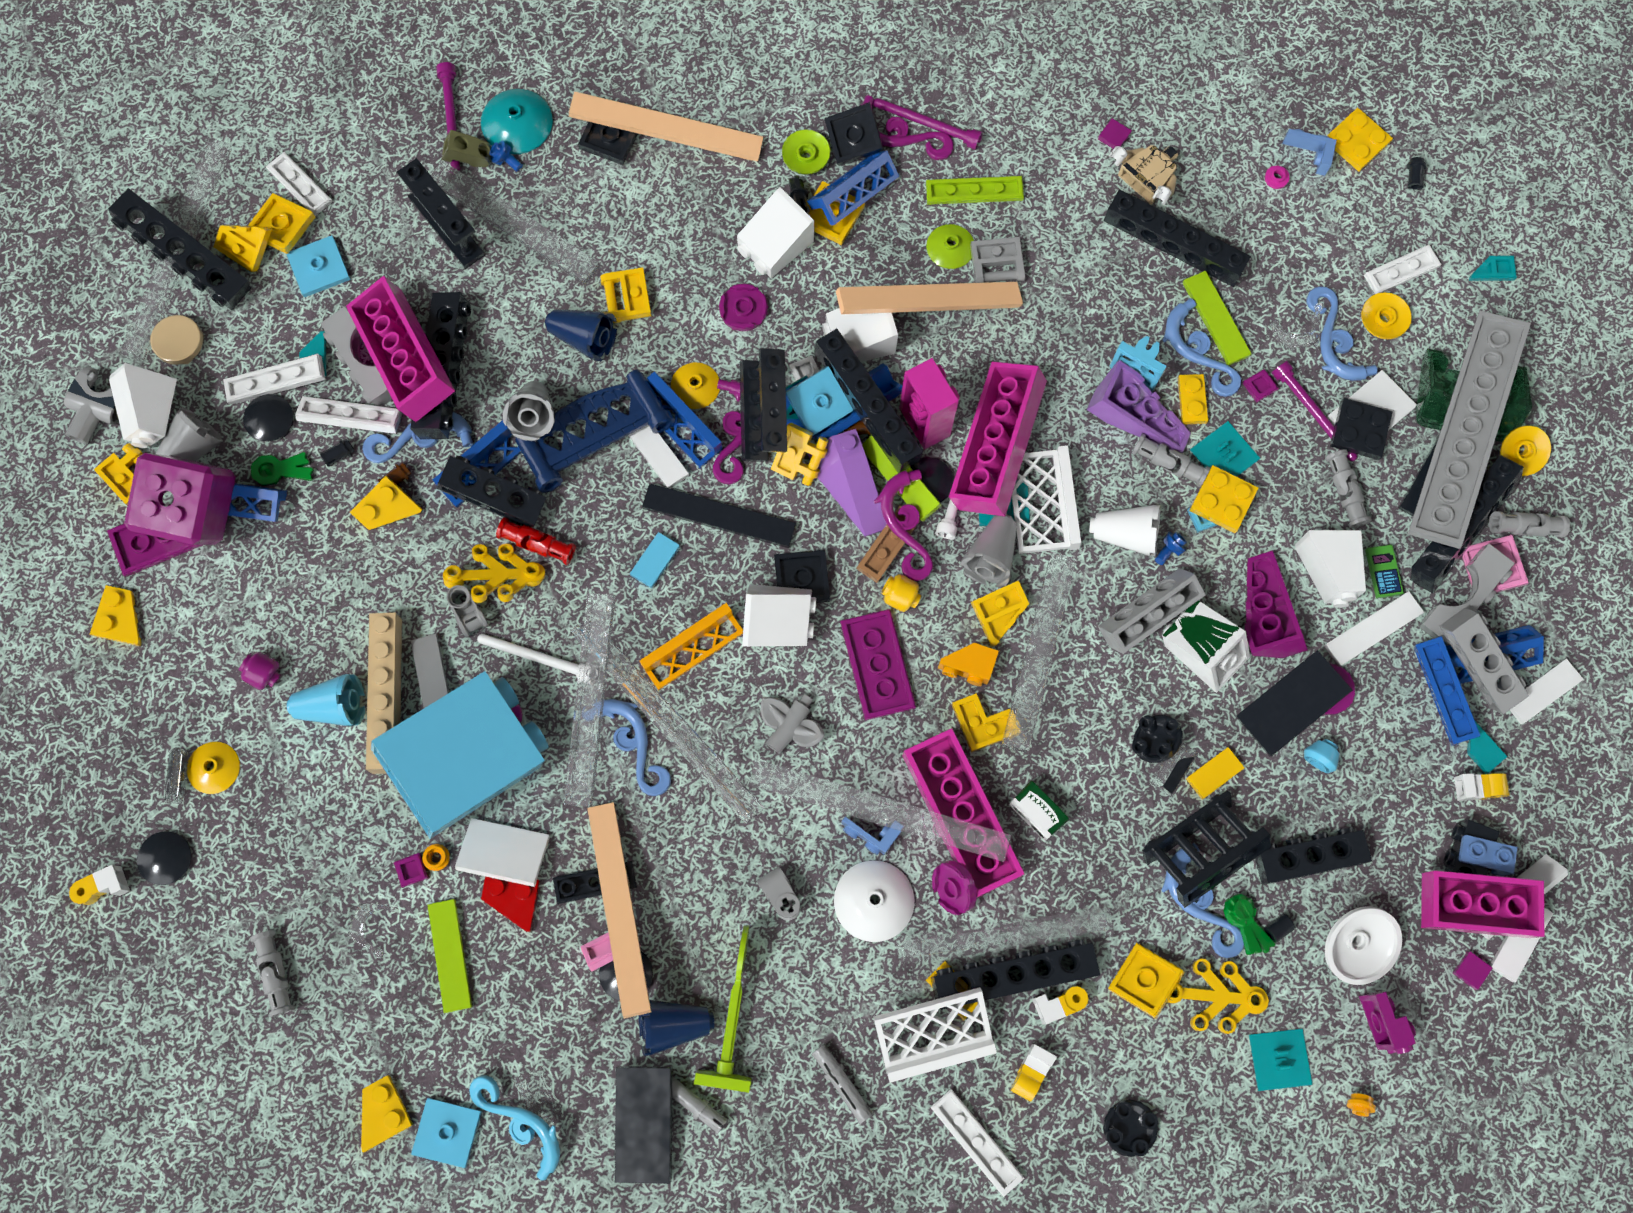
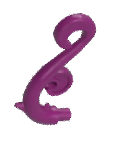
M866 95L863 104L870 102L872 105L874 98ZM891 117L887 120L885 130L888 135L879 131L882 144L887 147H904L928 139H939L943 142L941 149H934L930 141L925 145L927 154L934 160L947 159L953 151V141L944 132L934 131L907 136V122L900 117ZM893 131H896V132H897V135H891V136H889V135L891 134V132H893Z
M719 379L717 389L729 391V394H733L736 400L740 402V381ZM736 411L726 413L722 422L724 431L735 438L720 452L713 464L714 477L726 485L737 483L741 480L744 472L742 463L736 457L730 458V462L734 465V470L731 473H725L721 470L722 461L741 445V427L736 425L737 422H741V414Z
M919 469L911 472L905 470L894 475L888 480L879 496L874 500L875 504L881 502L883 517L892 532L916 550L924 559V567L918 570L911 566V560L915 556L914 553H909L903 559L901 565L902 573L913 581H921L927 578L932 572L933 562L927 550L907 532L918 524L920 517L918 510L910 504L903 505L899 509L898 515H904L906 519L901 522L895 516L893 501L898 491L900 494H903L905 486L910 485V482L922 479Z

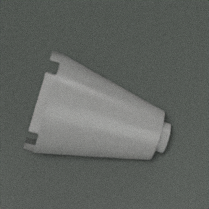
M539 381L526 383L508 399L503 409V422L505 426L510 429L511 434L522 440H538L540 437L548 434L554 424L555 414L548 390Z
M181 407L174 416L156 454L196 462L222 442V437L205 420L200 421L195 418L197 414Z
M1007 514L1005 517L994 516L963 556L960 566H964L963 572L967 577L986 585V580L997 583L995 587L1007 585L1011 577L1017 524L1011 516Z

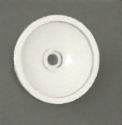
M872 860L854 865L841 877L835 890L834 907L839 922L851 935L864 941L881 942L895 937L907 926L914 911V893L909 880L902 871L887 862ZM878 895L880 903L877 905L872 904L870 897Z
M1365 906L1349 911L1334 924L1328 934L1325 943V958L1329 969L1340 980L1353 985L1368 984L1380 979L1394 966L1399 957L1402 947L1400 926L1393 916L1377 907Z

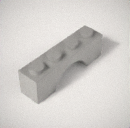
M344 306L320 323L326 331L323 333V336L331 346L335 345L338 350L335 354L341 363L348 365L351 370L348 374L357 385L360 384L363 391H361L363 398L369 404L374 403L377 406H383L390 402L392 398L376 366H366L363 364L360 356V347L363 340L347 308Z
M1487 544L1483 546L1466 566L1472 579V589L1467 600L1459 606H1445L1442 604L1433 606L1418 627L1434 639L1442 636L1444 644H1449L1439 626L1464 608L1477 612L1478 607L1483 602L1487 604L1496 594V591L1493 589L1499 582L1503 584L1513 572L1510 568L1515 563L1492 545Z

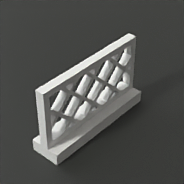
M1059 446L1057 450L1025 453L1023 461L1030 467L1023 476L1018 474L1017 478L1019 480L1015 484L1012 493L1019 554L1060 549H1080L1081 537L1068 446ZM1042 458H1053V467L1048 473L1037 466ZM1033 469L1044 476L1037 487L1026 479ZM1047 479L1054 483L1057 488L1051 497L1040 490ZM1022 482L1033 489L1026 500L1019 496L1016 491ZM1036 493L1047 500L1040 511L1029 503ZM1057 495H1058V502L1054 500ZM1018 501L1022 503L1020 507H1018ZM1050 504H1053L1060 510V515L1055 521L1043 514ZM1025 506L1037 514L1029 524L1023 521L1019 515ZM1039 517L1051 525L1043 535L1032 527ZM1060 519L1062 527L1057 524ZM1021 525L1025 527L1023 532L1021 530ZM1053 528H1056L1063 534L1064 542L1053 543L1046 537ZM1028 530L1040 538L1033 546H1023V536Z
M980 987L873 1017L885 1070L890 1083L997 1053ZM977 998L978 1004L972 1013L962 1008L966 1001ZM947 1006L952 1009L946 1020L935 1015L939 1008ZM958 1013L968 1017L961 1028L951 1023ZM921 1014L925 1016L919 1027L909 1023L913 1015ZM931 1020L941 1024L935 1035L925 1031ZM893 1021L899 1025L891 1035L882 1030L881 1024ZM976 1021L983 1025L984 1031L971 1034L968 1032V1029ZM904 1028L915 1032L908 1043L898 1038ZM947 1028L957 1032L954 1039L948 1041L940 1039ZM920 1036L931 1040L926 1047L917 1048L914 1045ZM894 1043L904 1047L900 1054L889 1057L888 1051Z

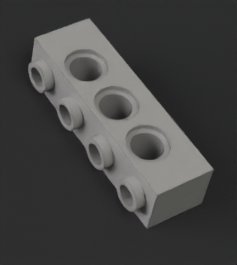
M1179 568L1101 623L1098 628L1110 648L1124 654L1204 597L1205 593L1195 574Z
M1464 608L1439 627L1491 709L1505 714L1529 697L1524 689L1526 684L1513 671L1511 659L1500 650L1499 645L1501 643L1499 639L1487 629L1486 625L1488 622L1486 618L1478 611L1474 612ZM1476 635L1474 642L1471 643L1473 636ZM1489 655L1487 662L1484 664L1485 658Z

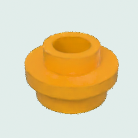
M430 845L423 853V863L429 870H443L449 864L450 853L443 845ZM440 853L441 860L434 863L432 861L433 854Z
M1353 1093L1351 1098L1347 1100V1107L1352 1109V1113L1355 1115L1367 1117L1369 1113L1376 1111V1106L1373 1104L1374 1099L1371 1096Z

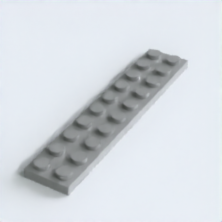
M1479 311L1408 531L1409 535L1461 549L1531 323Z

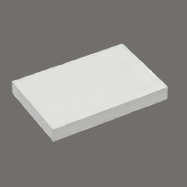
M1383 370L1348 398L1392 411L1389 430L1417 406ZM1339 407L1327 416L1334 426Z
M471 818L455 868L458 871L535 887L548 846L549 835Z

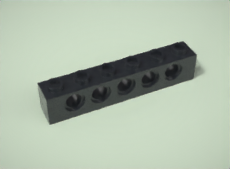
M129 188L108 208L112 217L111 222L121 231L126 229L131 233L133 240L139 245L143 246L146 244L152 249L151 253L162 262L166 260L172 264L171 268L181 277L184 275L192 280V285L199 291L203 292L206 290L212 295L211 299L220 307L225 305L230 310H233L250 291L251 286L248 279ZM137 218H144L143 222L139 224L133 223ZM158 233L164 234L160 239L153 238ZM178 248L185 249L181 254H173ZM196 264H204V267L200 270L193 269ZM216 279L225 280L221 285H213Z
M1120 189L1111 202L1104 218V222L1202 272L1206 271L1208 275L1233 288L1251 258L1250 255Z
M461 292L432 293L426 337L441 365H443L442 367L455 392L417 422L411 420L410 429L420 440L449 439L450 430L453 428V408L457 404L456 389L457 384L461 380L459 370L461 361L464 359V339L468 335L467 320L471 315V305Z
M836 328L818 339L815 343L814 353L824 367L829 366L850 405L896 471L900 473L919 462L923 450L839 330Z
M1500 455L1483 477L1461 549L1432 541L1412 566L1410 580L1433 594L1464 555L1468 547L1471 546L1489 523L1491 514L1500 509L1519 485L1524 467Z
M1084 939L1068 942L1069 948L1059 950L1058 945L1041 948L1042 954L1032 955L1031 950L1016 953V959L1006 961L1005 956L989 959L990 965L981 967L978 961L964 964V970L953 972L952 967L936 970L937 976L931 977L935 1000L960 993L955 988V982L959 977L967 981V991L980 987L984 1000L1096 977L1101 974L1093 943L1085 944ZM1064 955L1069 956L1073 961V966L1070 970L1064 969L1061 964V959ZM1037 961L1044 962L1047 967L1044 976L1038 975L1035 971ZM1011 966H1015L1020 970L1021 976L1017 982L1009 978L1008 971ZM984 972H990L994 976L992 987H986L982 983ZM977 998L966 1001L964 1005L978 1002ZM949 1007L939 1008V1010L947 1009Z

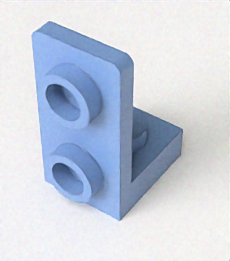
M1300 129L1288 130L1282 144L1315 151L1313 164L1317 165L1316 174L1325 176L1332 165L1336 139L1325 135L1306 133Z
M844 817L841 822L845 826L843 831L853 839H856L858 836L867 842L864 846L875 855H878L879 852L885 855L904 828L896 820L892 826L887 823L878 835L882 839L879 842L847 817Z
M1464 835L1461 840L1459 861L1492 869L1491 874L1510 875L1514 874L1518 847Z

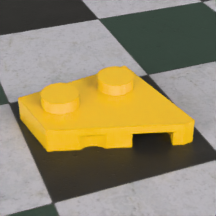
M220 225L213 247L250 272H255L259 269L272 229L267 227Z
M386 475L349 513L368 530L418 514L423 509Z
M1019 580L971 602L991 647L996 646L1000 642L999 640L1029 605Z
M390 1075L362 1089L361 1150L365 1153L413 1126Z

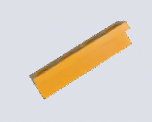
M725 603L639 661L659 691L741 636L743 629L734 618L728 604ZM728 619L737 630L730 636L718 635L719 626ZM716 628L715 634L709 633ZM703 635L714 638L712 648L707 651L697 649L698 640ZM717 639H723L721 642L716 644ZM694 643L693 648H687L688 646ZM679 652H692L691 662L687 665L675 664L676 656ZM696 653L701 654L700 656H698V657L695 659V654H696ZM672 658V663L666 662L667 660ZM660 665L671 667L669 677L661 682L657 680L652 670ZM674 667L681 668L675 673H673Z

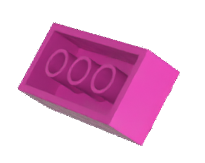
M933 358L905 371L899 407L924 450L950 437L960 399L956 388L953 385L949 386L946 381V373L940 364L937 365Z
M1444 871L1422 873L1421 928L1521 938L1545 937L1544 881Z

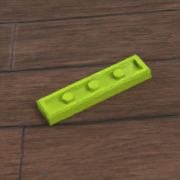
M1022 176L926 180L925 182L927 205L1024 200Z
M1203 271L1185 279L1183 285L1190 298L1195 301V307L1226 364L1230 366L1250 357L1251 352L1207 272Z
M871 435L862 444L864 452L888 481L898 472ZM911 467L906 469L907 472L913 471ZM921 479L910 482V485L905 486L903 494H900L899 491L897 492L906 504L916 507L919 512V519L922 522L942 506Z
M451 899L427 904L443 1012L450 1013L472 1008L456 900Z

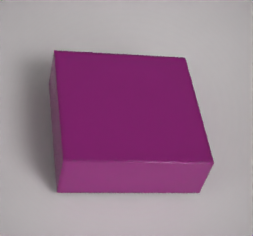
M1112 118L1100 133L1098 140L1112 149L1116 146L1122 147L1131 135L1132 130Z
M1265 369L1243 382V385L1256 403L1279 389Z
M421 853L393 862L401 888L429 879Z
M1467 951L1453 971V974L1474 990H1479L1493 968L1471 951Z

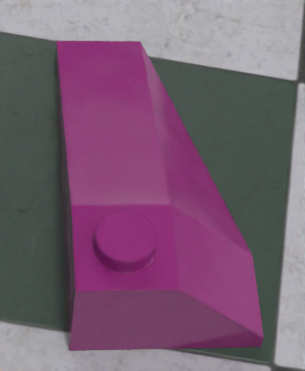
M1273 550L1248 558L1246 623L1244 631H1246L1252 655L1285 658L1307 651L1302 631Z

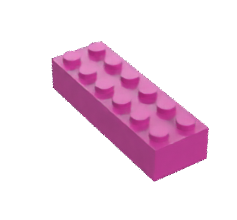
M382 276L346 305L399 411L417 422L455 392L404 293L389 279Z
M991 362L949 495L950 500L958 510L1006 516L1047 382L1039 366Z
M951 728L904 750L902 757L953 861L963 865L974 880L977 898L1022 877L1024 872L953 729Z

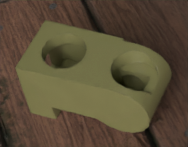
M450 130L444 140L441 160L447 162L456 160L468 163L473 167L489 166L491 145L479 138Z

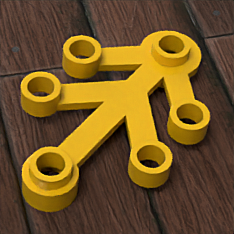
M505 543L498 547V556L501 560L508 561L517 568L508 569L488 554L485 545L477 544L472 548V557L475 561L482 562L489 569L462 570L456 565H450L443 572L444 585L451 589L453 586H462L464 581L489 580L483 586L476 585L471 589L472 600L476 603H482L489 594L497 589L499 600L509 602L526 585L530 587L539 585L545 577V569L539 563L525 562L514 553L512 545ZM505 550H509V551H510L509 553H506V554H505V553H502V552L505 551ZM508 579H516L511 585L503 584Z
M1206 959L1195 960L1192 968L1194 973L1202 976L1213 990L1183 988L1178 983L1176 987L1178 991L1177 996L1174 998L1170 996L1167 1003L1171 1004L1178 1003L1181 999L1213 1002L1203 1012L1191 1018L1190 1025L1195 1031L1206 1030L1209 1021L1229 1003L1241 1004L1229 1017H1223L1218 1021V1029L1224 1034L1233 1033L1236 1029V1024L1248 1013L1260 1014L1265 1011L1269 1002L1266 992L1257 986L1250 987L1238 973V967L1232 961L1223 962L1219 969L1221 975L1229 978L1240 991V993L1229 992L1211 971V965ZM1199 962H1203L1206 965L1204 972L1198 970L1197 965ZM1227 964L1233 968L1231 975L1225 973L1224 968ZM1253 995L1258 996V1005L1252 1004L1251 997ZM1198 1017L1204 1021L1202 1028H1198L1195 1025V1020ZM1225 1020L1231 1023V1028L1228 1031L1223 1028Z

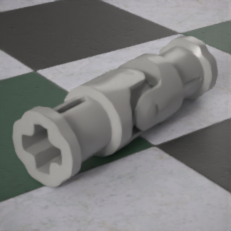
M1143 433L1132 451V454L1136 455L1138 453L1148 458L1152 464L1161 466L1179 478L1183 476L1195 482L1199 488L1211 468L1209 466L1203 467L1191 461V457L1176 450H1169L1167 445L1163 443L1157 444L1147 439ZM1178 458H1180L1182 464L1177 469H1173Z
M1339 450L1327 455L1325 459L1326 462L1330 463L1333 471L1332 479L1337 488L1342 508L1347 511L1350 528L1366 525L1372 519L1366 513L1363 504L1365 501L1357 482L1355 471L1350 468L1347 450Z
M1494 511L1489 518V529L1492 533L1499 534L1510 532L1513 535L1538 537L1555 535L1556 537L1564 538L1570 531V520L1567 516L1561 515L1549 517L1547 514L1514 512L1512 514H1504L1501 511Z
M275 930L261 932L250 937L251 942L255 944L258 956L256 964L263 982L264 995H268L271 1007L270 1017L280 1016L295 1010L294 1005L290 1003L287 991L289 984L287 978H285L282 956L276 949L274 941ZM272 962L276 965L273 967H267Z

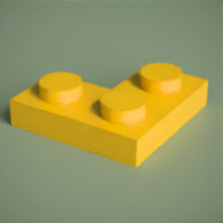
M977 693L951 704L971 753L1021 733L1011 708L986 717Z

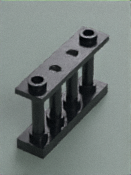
M417 158L396 172L412 192L408 195L409 200L465 269L485 256L483 250L471 237L476 232L475 229Z
M760 348L759 361L742 360L739 362L742 461L767 462L769 461V452H787L785 350Z
M1228 790L1221 795L1213 796L1207 805L1158 839L1150 840L1142 849L1143 858L1147 866L1157 860L1179 884L1176 888L1177 897L1184 908L1271 847L1270 834L1264 827L1256 832H1251L1229 809L1232 807L1231 793ZM1221 815L1243 838V841L1235 847H1230L1208 823ZM1200 830L1221 852V857L1214 862H1208L1187 838ZM1179 845L1200 868V872L1192 877H1186L1166 855V852Z

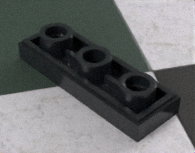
M633 861L625 862L629 888H637ZM598 868L554 877L553 883L557 905L602 896L600 880L597 887H591L590 881L593 878L599 879Z

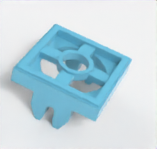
M1148 336L1140 339L1135 348L1122 341L1114 355L1110 368L1112 369L1117 361H1122L1140 373L1145 379L1143 383L1150 391H1153L1167 367L1155 360L1159 353V342L1156 341L1151 349L1147 350L1146 346L1150 338ZM1125 355L1126 357L1130 358V360H1127L1122 356Z

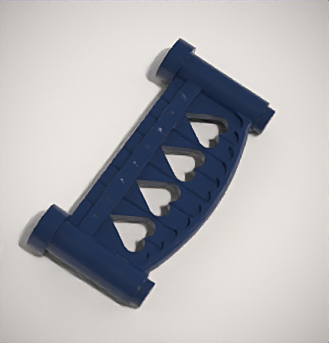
M638 369L633 370L627 374L626 383L600 389L564 406L554 413L555 420L551 431L540 437V439L529 441L515 437V442L536 477L535 484L540 492L548 493L558 488L563 482L559 474L563 469L646 425H649L652 432L657 434L666 431L674 424L675 419L669 410L664 409L642 372ZM623 396L630 397L629 415L611 408L612 402L620 401ZM601 408H607V427L589 420V415L591 413H598V410ZM580 419L585 420L584 439L567 432V426L570 424L575 425ZM557 431L563 432L562 450L559 451L545 444L544 439L547 436H553Z

